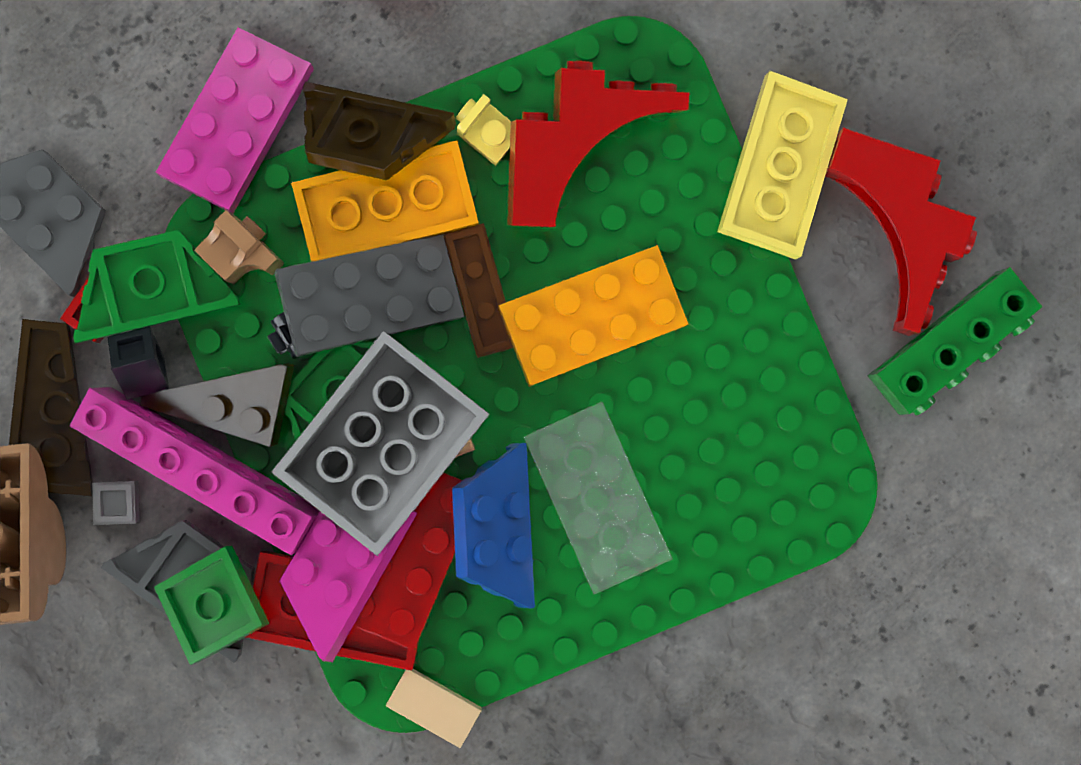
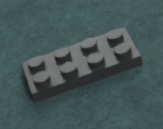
M443 234L279 268L274 272L296 357L376 339L383 331L388 335H393L464 317Z

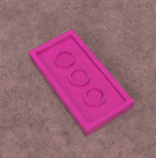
M238 27L156 173L163 179L233 214L301 94L305 81L307 82L314 70L312 64Z

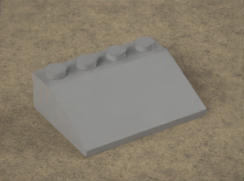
M383 331L273 469L272 473L378 556L489 414Z

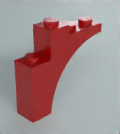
M568 61L567 68H561L555 72L553 121H548V113L522 112V120L511 122L507 225L555 227L557 211L565 187L584 156L609 133L637 118L658 113H679L689 110V92H676L677 84L652 83L651 91L634 90L635 82L609 81V88H604L605 70H593V62Z
M843 128L837 134L825 177L839 183L857 196L872 212L884 230L894 254L899 280V301L893 331L907 336L919 334L921 329H926L931 321L934 306L930 305L934 289L938 290L941 287L947 273V265H944L943 261L951 263L961 259L964 254L968 255L974 246L977 232L972 229L976 217L928 201V198H934L941 183L942 175L937 174L941 160Z

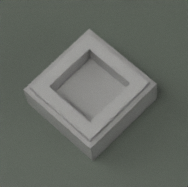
M139 481L92 483L93 525L140 523Z

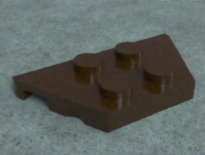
M306 81L303 85V93L306 99L304 125L307 131L304 136L305 153L309 163L387 181L454 130L456 126L455 116L452 112Z

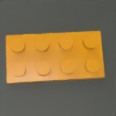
M457 140L430 147L387 181L339 170L291 183L311 262L447 234L479 225Z
M658 245L498 306L529 387L689 325Z

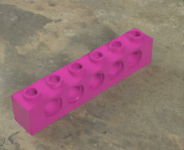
M112 387L89 388L70 424V427L290 555L296 553L320 511L306 499L154 411L140 406V403L135 400H127L123 393Z

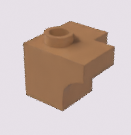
M227 210L214 221V227L210 234L195 249L225 281L235 284L244 274L251 270L261 269L274 275L275 270L285 264L261 240L266 233L252 219L247 216L241 221Z

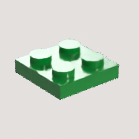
M225 546L154 586L190 665L205 660L269 624L233 546Z

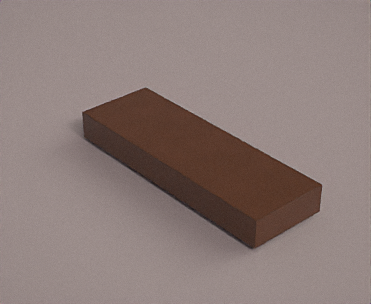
M484 223L444 234L449 259L477 358L513 349L514 347L498 309V306L506 303Z

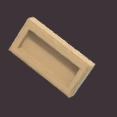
M415 669L412 671L405 670L386 704V707L459 748L463 745L482 711V707Z

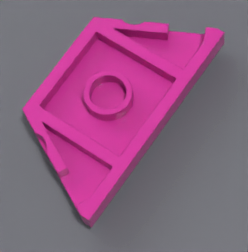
M319 511L280 579V583L318 657L323 661L333 662L417 515L415 511L410 514L378 556Z

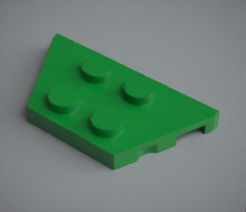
M175 230L92 250L88 268L90 274L88 283L84 286L81 299L83 304L78 328L75 329L73 338L75 343H81L241 305L239 297L220 275L195 251L196 248L180 230Z
M363 341L319 351L294 377L289 389L285 415L288 416L295 441L374 342ZM412 353L424 363L427 361L422 355Z

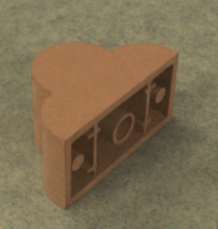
M30 443L0 446V625L39 620L46 608L48 586L56 585L60 582L66 564V537L62 517L56 504L48 498L44 465L38 451Z

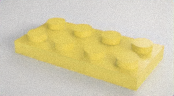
M772 71L765 75L717 232L795 260L802 256L848 99Z

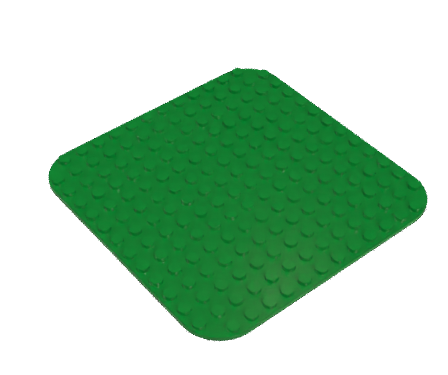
M620 16L606 19L405 102L452 112L456 118L460 110L470 99L477 103L483 95H486L491 100L490 104L511 122L522 120V112L548 113V121H553L555 72L561 68H567L568 61L593 62V70H605L604 88H609V81L635 82L634 90L651 91L652 83L677 84L676 92H689V110L679 113H658L637 118L609 133L584 156L565 187L559 203L555 227L507 225L510 150L495 166L457 135V126L460 122L456 119L454 130L433 145L458 141L479 224L484 223L506 302L658 245L689 324L530 387L514 348L477 358L464 309V317L461 319L390 335L411 353L420 354L427 359L426 365L489 414L471 437L476 450L455 457L444 473L460 480L470 478L488 460H496L506 453L505 447L509 444L527 443L535 608L517 607L513 605V601L503 596L492 595L484 591L480 585L470 584L456 577V559L454 555L420 636L413 668L480 707L499 701L837 558L859 539L866 529L875 508L878 487L875 462L789 258L717 232L742 147L700 52L681 32L655 19L641 16ZM305 144L267 159L261 163L233 215L241 221L248 216L266 233L261 240L285 263L281 268L311 262L291 183L339 170L309 163L305 153ZM192 194L177 209L165 233L180 230L197 248L212 231L214 221L225 210ZM261 269L247 272L235 284L225 281L239 297L241 305L178 319L203 381L287 363L295 365L292 375L293 380L317 353L302 355L296 359H292L288 351L283 354H277L267 336L275 332L270 323L271 320L283 313L284 309L275 274L271 275ZM376 338V339L367 340V341L375 342V341L377 340V338ZM285 413L277 445L269 447L225 433L236 460L302 497L272 473L273 469L296 442L292 433L291 423ZM271 544L274 553L290 555ZM316 653L332 692L344 708L353 716L372 727L390 732L411 733L427 730L386 707L389 698L406 669L336 656L333 662H327L320 659Z

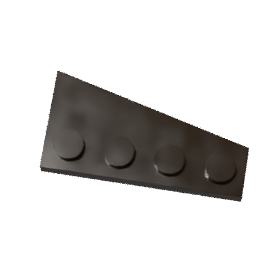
M22 319L9 445L30 443L35 447L44 465L48 493L92 496L93 481L86 435L70 427L81 405L70 325L67 323Z

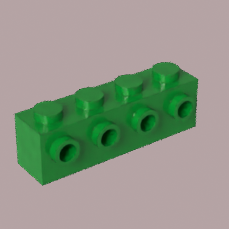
M1011 267L996 271L867 376L899 415H908L912 412L915 416L920 415L936 402L933 395L944 386L951 389L967 378L969 373L966 369L976 360L983 363L1002 349L999 342L1011 333L1013 336H1017L1028 329L1035 322L1032 315L1040 310L1042 305Z

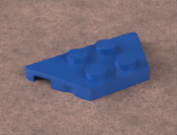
M511 443L505 447L506 453L496 460H488L477 469L474 476L463 479L452 488L456 577L470 584L480 585L484 591L492 595L503 596L513 601V605L517 607L535 608L527 443Z

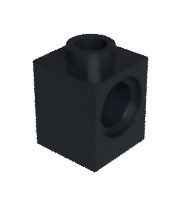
M150 326L107 337L111 370L127 400L169 389L165 359Z

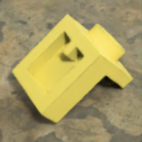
M483 95L477 103L470 99L455 119L460 122L457 126V135L496 166L510 150L511 121L490 104L491 100L486 95Z

